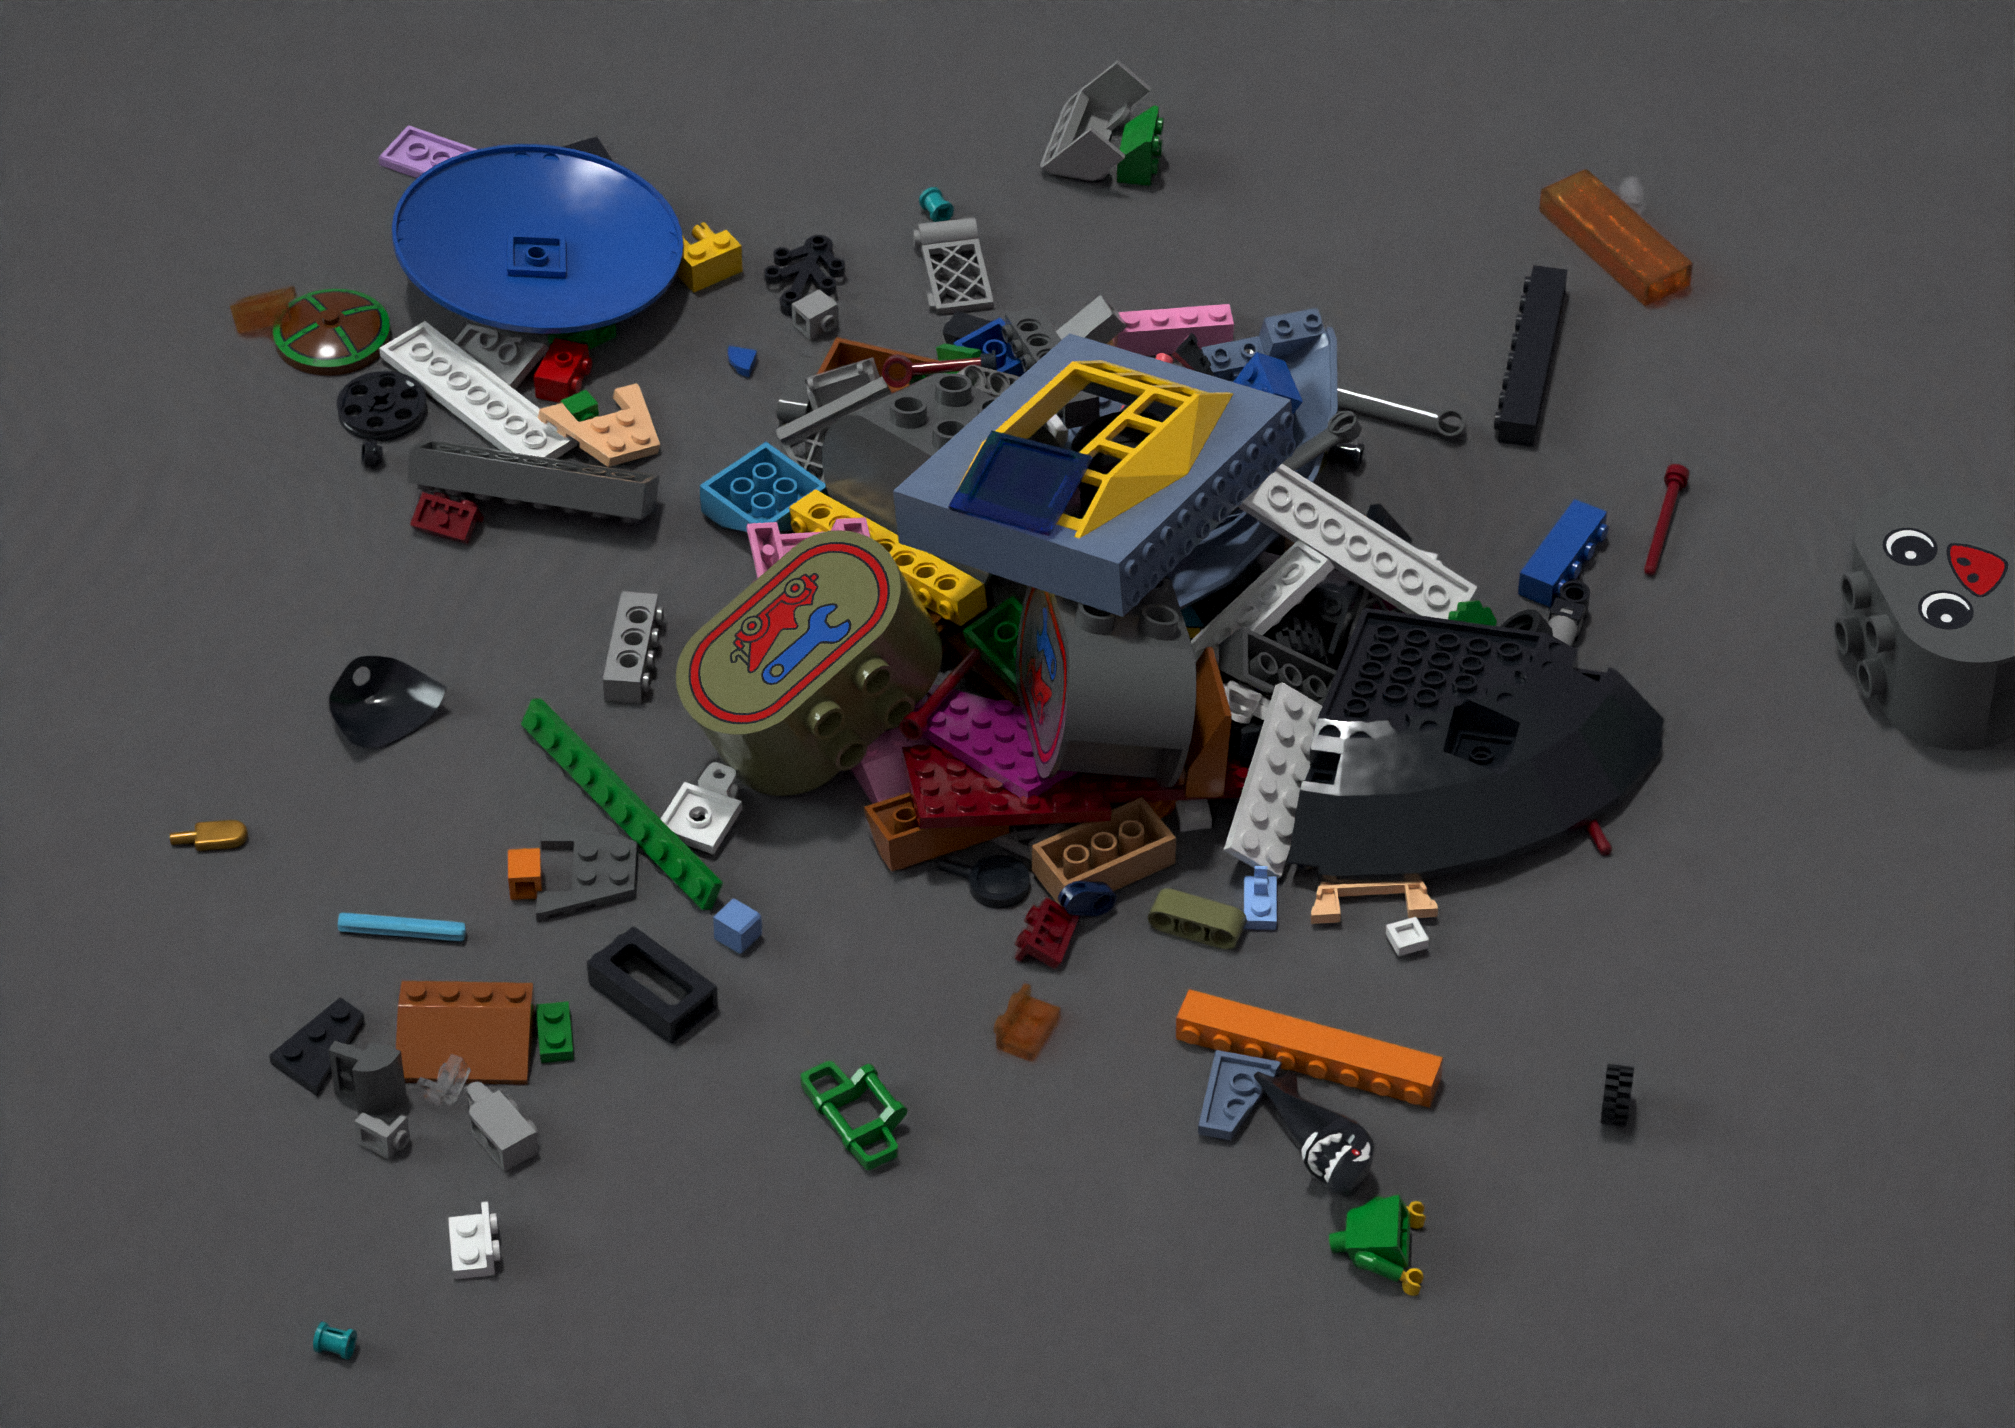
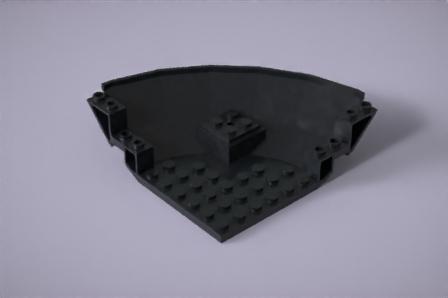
M1363 608L1317 718L1310 746V769L1305 781L1302 780L1299 791L1288 863L1297 864L1300 869L1304 870L1314 867L1319 868L1318 881L1362 883L1419 881L1496 865L1564 839L1619 805L1660 760L1663 742L1659 739L1665 719L1617 670L1608 667L1607 672L1578 668V650L1548 633Z

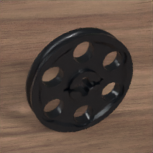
M378 371L359 376L345 385L337 398V411L341 425L349 433L362 439L380 441L398 438L414 430L423 421L427 411L424 389L414 378L399 372ZM391 383L395 385L391 388L381 387L383 384ZM358 391L366 392V394L363 396L353 395L355 392ZM407 395L417 396L413 400L403 399ZM351 411L361 412L357 416L346 415ZM401 415L411 416L407 420L397 419V417ZM373 423H381V424H383V425H382L381 427H379V428H370V427H368L369 425H371V424H373Z

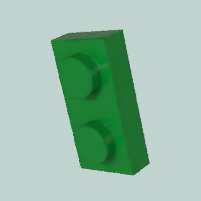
M569 1001L536 1004L540 1062L574 1060Z

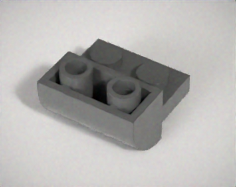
M337 1041L333 1042L329 1049L335 1094L356 1100L358 1113L363 1112L367 1115L388 1112L401 1103L406 1096L401 1051L396 1050L392 1046L381 1045L372 1041L365 1050L359 1049L354 1045H347Z

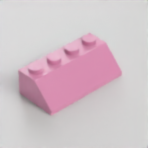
M1229 304L1118 312L1127 327L1112 339L1114 347L1144 356H1154L1159 353L1172 354L1190 333H1193L1198 340L1197 345L1201 350V347L1233 341L1234 321Z

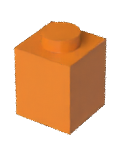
M540 848L508 850L510 900L537 899V891H542Z

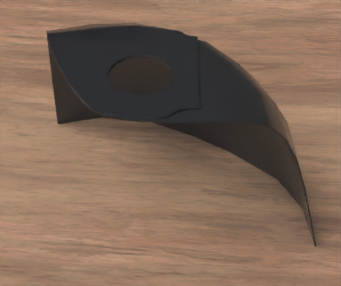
M360 656L348 664L333 686L329 695V710L336 724L350 743L363 748H380L404 737L429 720L440 706L447 687L397 659L385 656ZM360 667H367L370 671L369 680L363 685H356L353 681L355 671ZM374 696L375 702L373 704L365 702V699Z

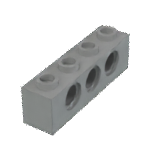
M621 591L603 675L604 701L641 704L644 691L649 692L651 677L648 669H654L655 651L652 650L653 647H658L660 631L657 629V626L663 625L664 607H659L658 594Z

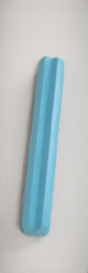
M342 912L339 914L337 922L339 931L459 942L464 941L466 935L465 923Z

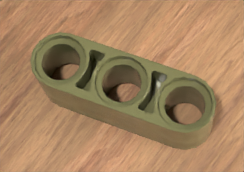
M1162 889L1159 892L1147 917L1149 924L1156 930L1226 950L1236 946L1247 922L1244 912L1236 907L1173 889Z

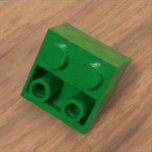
M1153 105L1125 124L1120 145V151L1125 154V158L1117 164L1118 183L1150 186L1152 176L1158 175L1159 158L1156 157H1161L1163 151V140H1160L1158 135H1162L1164 118H1159V106Z

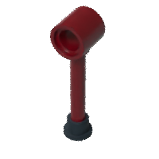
M992 350V353L980 354L978 358L914 364L906 356L896 354L890 356L885 361L882 376L889 386L900 388L907 385L915 375L958 372L969 365L997 371L995 350ZM893 364L903 365L906 369L905 376L899 379L892 377L889 373L890 366Z

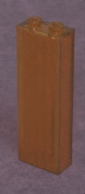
M1584 169L1541 189L1539 211L1644 306L1661 300L1691 284L1693 263L1588 169Z

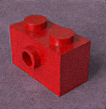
M555 338L534 375L535 397L560 403L561 400L579 393L584 376L589 375L592 368V358H589L588 345Z

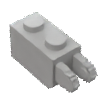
M479 1081L470 1083L466 1087V1094L470 1098L468 1109L471 1121V1134L504 1172L538 1154L537 1138H539V1132L531 1120L526 1121L514 1100H508L500 1090L492 1093L487 1086L485 1087V1084Z

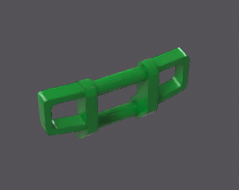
M826 1061L801 1073V1087L813 1102L815 1109L818 1113L824 1114L843 1138L842 1143L845 1148L855 1156L866 1170H872L898 1157V1144L891 1132L905 1118L908 1111L901 1101L895 1100L880 1081L878 1071L872 1064L868 1063L860 1067L850 1079L833 1061ZM825 1076H832L840 1084L819 1094L812 1085V1082ZM870 1088L885 1107V1110L879 1118L853 1130L837 1108L858 1099ZM882 1138L888 1146L887 1149L872 1156L867 1155L862 1149Z

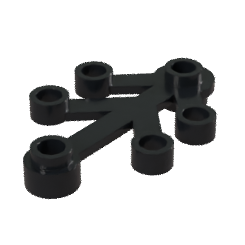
M814 235L805 241L804 246L792 250L785 247L774 250V263L778 266H786L793 260L806 257L804 261L781 269L778 266H768L764 270V280L771 285L778 284L783 279L797 275L791 289L783 292L779 299L782 314L792 316V303L802 299L801 294L810 276L819 286V289L827 296L836 293V280L832 277H842L846 272L845 261L835 258L831 253L833 242L830 238L823 235ZM818 261H823L826 264L828 273L832 277H826L817 265Z

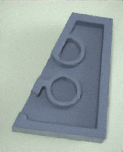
M1216 1050L1197 1134L1231 1140L1265 1093V1090L1254 1078V1074L1261 1072L1276 1077L1281 1070V1062Z

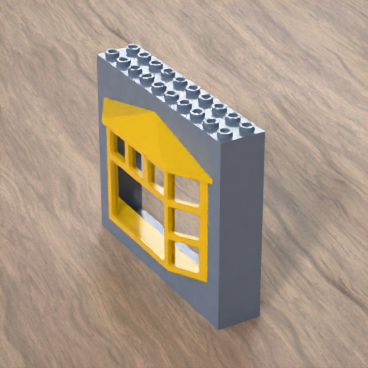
M1069 333L893 490L898 541L900 544L1124 617L1169 572H1172L1175 566L1188 556L1203 539H1206L1234 509L1240 506L1254 490L1258 489L1260 484L1273 474L1287 458L1292 456L1296 444L1293 439L1294 415L1292 414L1291 399ZM1080 391L1129 405L1069 462L1020 448L1028 438ZM1145 410L1168 418L1162 423L1139 416V414ZM1126 426L1150 433L1136 448L1111 441ZM1098 452L1123 459L1107 475L1083 468ZM1006 458L1018 461L1002 493L977 486ZM1030 466L1059 474L1042 506L1013 498ZM1070 478L1099 487L1082 519L1053 511Z

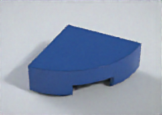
M729 346V363L736 369L737 373L750 377L757 360V350Z

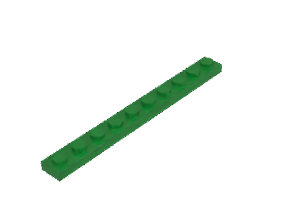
M542 698L532 699L521 725L634 841H637V844L702 910L712 909L724 883Z

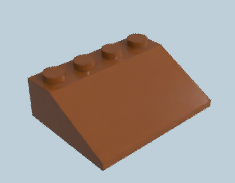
M1206 647L1195 663L1196 705L1193 731L1187 758L1177 781L1178 785H1182L1185 797L1224 796L1232 715L1213 647Z
M401 980L397 1014L396 1050L401 1051L405 1083L470 1084L479 1081L482 1084L528 1085L536 1014L534 983Z

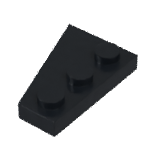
M341 997L338 998L269 1055L270 1063L318 1096L323 1088V1081L328 1074H332L329 1057L331 1045L334 1041L350 1045L365 1022L364 1013Z

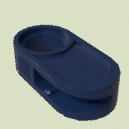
M1093 881L1072 882L1065 886L1058 896L1059 903L1064 906L1068 914L1084 916L1103 915L1112 909L1117 900L1116 894L1107 883Z

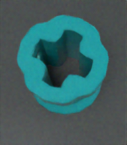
M930 187L922 192L919 197V205L922 209L930 212L932 221L950 220L953 216L954 206L951 202L943 199L941 190L937 187Z
M322 1321L314 1335L313 1351L317 1353L327 1351L339 1354L341 1358L349 1360L355 1350L357 1331L333 1328L329 1326L328 1322Z

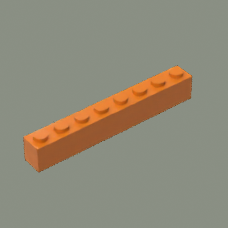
M1191 989L1188 990L1176 1017L1177 1040L1214 1050L1281 1062V1068L1284 1070H1292L1314 1078L1340 1083L1347 1087L1373 1092L1380 1096H1388L1406 1101L1414 1105L1430 1108L1441 1081L1443 1057Z

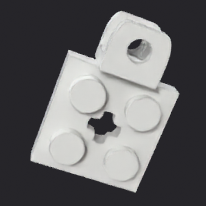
M1229 680L1228 683H1223L1232 720L1249 724L1253 715L1265 720L1272 695L1266 693L1264 696L1255 691L1256 687L1241 680L1238 682Z
M717 762L711 763L699 778V786L687 782L683 783L661 817V820L687 846L713 855L742 811V801L736 799L738 795L737 785L734 784L736 770ZM717 773H723L725 774V777L722 779L715 778L714 775ZM700 815L705 817L702 821H694L692 819L693 817L698 818Z

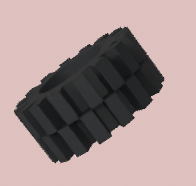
M1607 1064L1600 1124L1627 1127L1634 1067Z

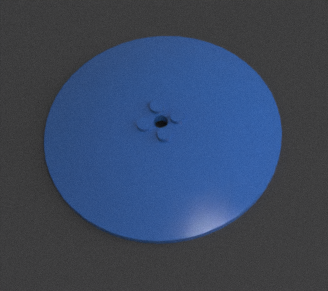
M499 145L465 152L433 166L411 183L397 203L392 222V244L396 258L408 278L424 294L446 309L467 319L500 329L526 333L560 334L592 330L612 325L643 311L660 298L672 284L679 271L683 252L682 230L678 218L670 204L650 183L636 173L608 159L575 149L551 145Z

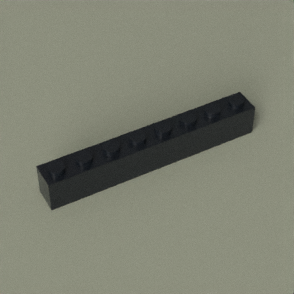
M1533 265L1531 277L1525 276L1523 293H1526L1527 296L1521 295L1519 312L1523 314H1517L1515 331L1519 333H1513L1511 341V351L1515 352L1508 354L1506 370H1509L1510 373H1504L1502 390H1506V392H1500L1498 410H1502V412H1496L1494 429L1499 430L1498 442L1528 447L1534 446L1566 292L1568 272L1566 269Z

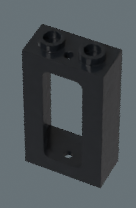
M635 926L631 927L624 934L618 935L611 944L600 952L593 954L587 961L588 983L671 1045L718 1009L717 986ZM636 954L688 992L689 995L677 1004L669 1005L618 967Z

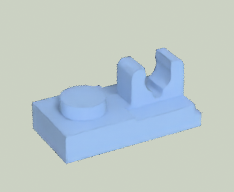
M1254 866V876H1244V914L1247 917L1244 929L1276 930L1277 877L1267 876L1268 866Z

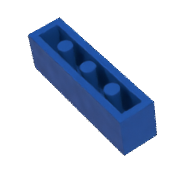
M1574 499L1521 570L1518 595L1551 607L1555 598L1559 597L1560 587L1571 579L1578 577L1584 561H1589L1592 558L1597 543L1605 540L1609 530V526L1606 525L1607 511Z

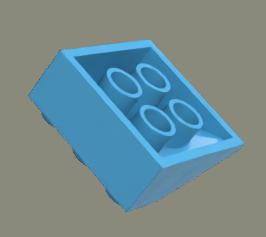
M764 442L699 486L701 512L721 527L747 532V524L777 522L779 532L792 530L789 511L791 505L815 489L828 496L827 487L824 482L768 442Z

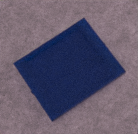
M991 430L948 507L950 510L1050 536L1093 459L1091 455Z

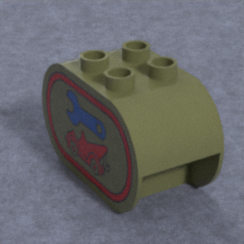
M827 531L808 537L794 546L690 638L683 648L677 664V691L687 712L695 720L726 764L736 770L737 779L760 793L775 796L796 795L825 784L840 770L846 771L858 765L864 758L867 747L888 728L899 727L902 719L908 713L914 712L915 704L928 693L938 675L942 660V641L933 619L891 554L881 544L857 532Z

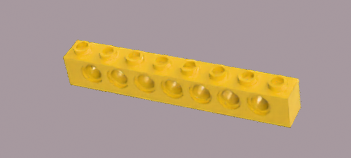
M816 489L789 507L790 524L795 533L831 531L836 519L864 517ZM866 518L870 538L881 544L891 554L924 607H928L943 618L949 619L959 626H962L987 608L984 583L930 553L900 544L897 534Z

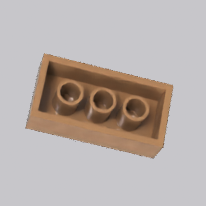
M1140 797L1113 809L1111 821L1084 822L1032 845V872L1054 900L1061 905L1058 901V896L1061 890L1072 882H1105L1112 891H1115L1175 864L1176 837L1144 798Z

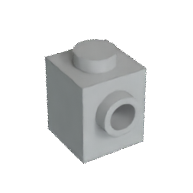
M819 289L792 303L793 326L811 341L838 326V305L833 298L828 297Z

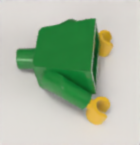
M1400 1195L1388 1198L1376 1196L1363 1206L1348 1211L1345 1231L1329 1234L1331 1251L1333 1253L1347 1251L1356 1268L1378 1274L1394 1282H1398V1280L1403 1281L1402 1288L1406 1294L1411 1296L1418 1295L1421 1289L1419 1284L1422 1283L1424 1278L1422 1271L1412 1268L1405 1272L1403 1267H1408L1410 1227L1419 1229L1424 1226L1426 1216L1423 1214L1424 1205L1419 1201H1413L1408 1207Z

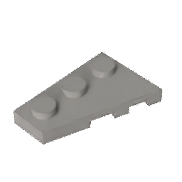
M468 324L453 341L454 344L514 390L549 350L543 343H532L525 341L521 337H510L500 334L498 331L473 324Z

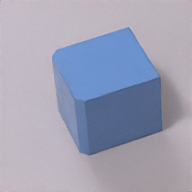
M734 898L713 917L714 939L739 954L743 953L762 935L761 915Z

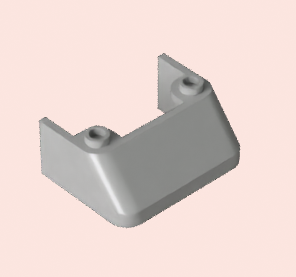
M1117 60L1066 102L1040 167L1052 175L1087 181L1104 179L1110 169L1125 158V154L1109 142L1112 130L1117 126L1123 127L1131 117L1129 112L1132 105L1149 93L1151 87Z

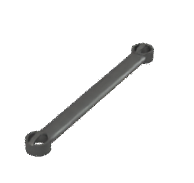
M1337 383L1338 407L1436 432L1446 441L1459 440L1466 432L1465 418L1459 410L1449 408L1441 411ZM1451 416L1457 417L1462 421V426H1450L1444 423L1443 420Z
M1342 411L1335 414L1329 420L1326 429L1297 447L1292 456L1287 458L1282 464L1296 471L1335 444H1344L1355 440L1361 433L1362 428L1355 413L1352 411ZM1351 423L1348 428L1338 431L1343 425ZM1237 507L1236 509H1234L1230 514H1232L1233 512H1235L1236 510H1238L1239 507Z

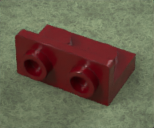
M422 492L410 526L418 531L468 544L476 522L482 523L484 516L479 511L478 505L471 501L461 500L459 503L452 501L449 496L440 492H434L433 495Z
M1047 897L1038 907L1033 905L1024 919V922L1028 925L1026 929H1022L1014 943L1018 947L1014 959L1020 962L1026 954H1029L1056 969L1063 959L1080 916L1068 914L1063 906Z

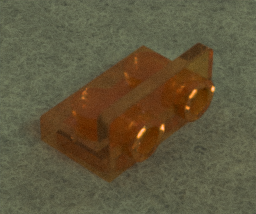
M294 285L243 297L231 304L229 307L238 333L290 321L292 316L288 302L297 297Z
M1024 983L1018 993L1014 992L1012 994L1005 1014L999 1015L993 1028V1033L996 1034V1049L1032 1062L1061 1017V1008L1031 997V985Z

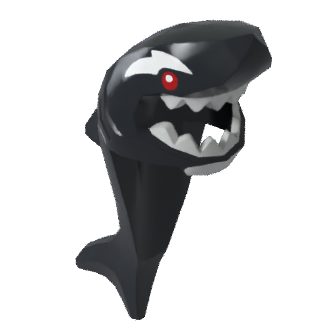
M1288 1071L1282 1077H1273L1256 1072L1254 1078L1272 1099L1288 1127L1302 1145L1301 1158L1309 1173L1327 1184L1329 1191L1342 1197L1351 1198L1367 1179L1374 1155L1375 1145L1366 1129L1346 1115L1302 1098L1297 1092V1078L1293 1072Z

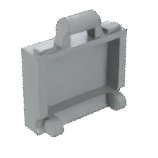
M872 357L807 377L804 381L814 411L880 378Z

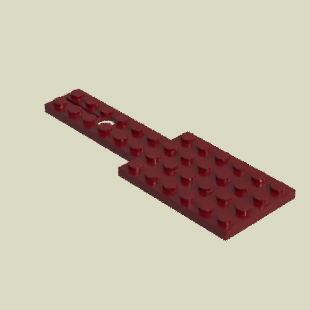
M918 744L911 747H902L901 759L920 829L1111 821L1112 809L1110 803L1131 802L1140 797H1143L1146 802L1240 798L1252 758L1248 759L1246 757L1243 760L1233 751L1228 752L1223 797H1185L1182 785H1178L1176 782L1172 788H1162L1158 785L1155 778L1078 772L1068 779H1063L1053 784L1051 789L1039 796L1032 795L1027 798L1023 795L1020 798L1005 789L1002 782L993 777H986L954 757L953 753L944 748Z

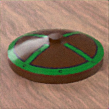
M324 289L300 296L280 311L273 325L274 345L280 358L294 369L321 376L347 374L368 366L380 357L379 348L389 343L391 337L390 320L385 308L369 295L349 289Z

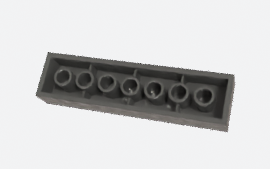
M428 439L411 447L407 483L417 484L416 488L424 491H434L435 487L446 489L445 493L450 495H463L464 492L475 493L474 497L482 500H492L494 496L504 498L503 502L519 505L522 504V501L532 502L533 507L539 509H551V506L562 507V512L578 514L580 510L590 511L591 516L597 518H609V515L621 516L620 520L623 522L638 523L639 519L646 518V516L656 511L660 475Z

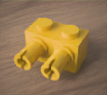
M705 222L700 223L701 227L697 224L692 229V236L698 242L691 245L682 235L683 252L678 277L693 293L743 272L741 244L727 230L715 234Z

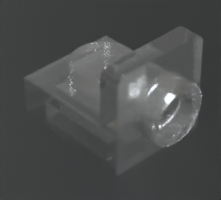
M451 1054L447 1063H444L439 1069L437 1083L420 1077L417 1084L424 1093L423 1097L428 1101L441 1105L442 1102L454 1105L471 1069L462 1057Z

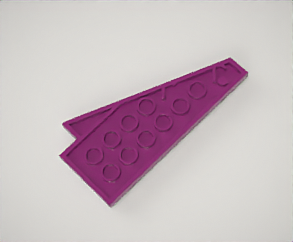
M933 684L928 693L915 704L914 712H918L940 685ZM953 689L928 718L927 730L922 735L925 739L941 749L944 748L951 752L954 757L986 777H993L1002 782L1005 789L1020 798L1023 795L1027 798L1032 795L1039 796L1051 789L1053 784L1078 773L1058 771L1051 779L1042 778L1039 775L1026 729L1025 716L1022 714L1021 707L1013 705L1008 700L996 701Z

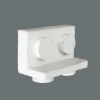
M481 1202L482 1214L448 1217L454 1280L495 1275L494 1261H501L499 1240L492 1241L491 1234H498L496 1213L489 1214L488 1202Z

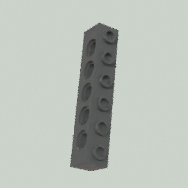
M1039 306L1005 313V325L1002 326L1003 339L1005 343L1011 345L1014 357L1020 359L1024 372H1027L1056 346L1061 339ZM1080 391L1056 414L1067 429L1084 426L1100 417L1099 396Z

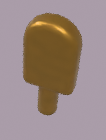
M238 820L198 822L194 826V831L170 832L171 845L195 843L197 851L232 849L245 843L248 831L246 825Z

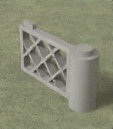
M975 217L917 224V230L912 231L914 247H919L925 263L931 293L927 294L929 309L935 310L936 315L955 313L956 311L963 312L994 308L992 292L978 239ZM974 250L975 254L968 260L959 255L960 252ZM942 254L946 258L939 263L931 259L930 255ZM952 261L963 265L958 272L947 266ZM969 269L980 274L974 281L964 276ZM940 273L951 277L946 284L935 278ZM957 282L968 286L963 293L952 287ZM976 290L985 295L986 299L974 300L969 295ZM945 294L956 298L953 303L941 304L940 301Z

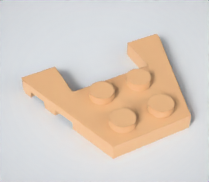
M637 383L614 390L613 399L622 410L594 417L593 419L578 422L563 403L539 409L538 419L541 422L547 424L549 421L558 427L557 433L565 438L571 436L580 442L579 448L607 467L658 454L660 442L641 389Z
M1422 880L1362 883L1321 882L1317 890L1315 904L1311 910V924L1340 922L1341 912L1338 897L1404 893L1408 919L1412 917H1437L1438 906L1435 900H1431L1427 887Z

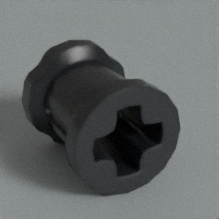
M1337 443L1329 450L1328 462L1334 464L1337 461L1352 465L1354 469H1358L1362 463L1365 445L1363 443H1358V445Z

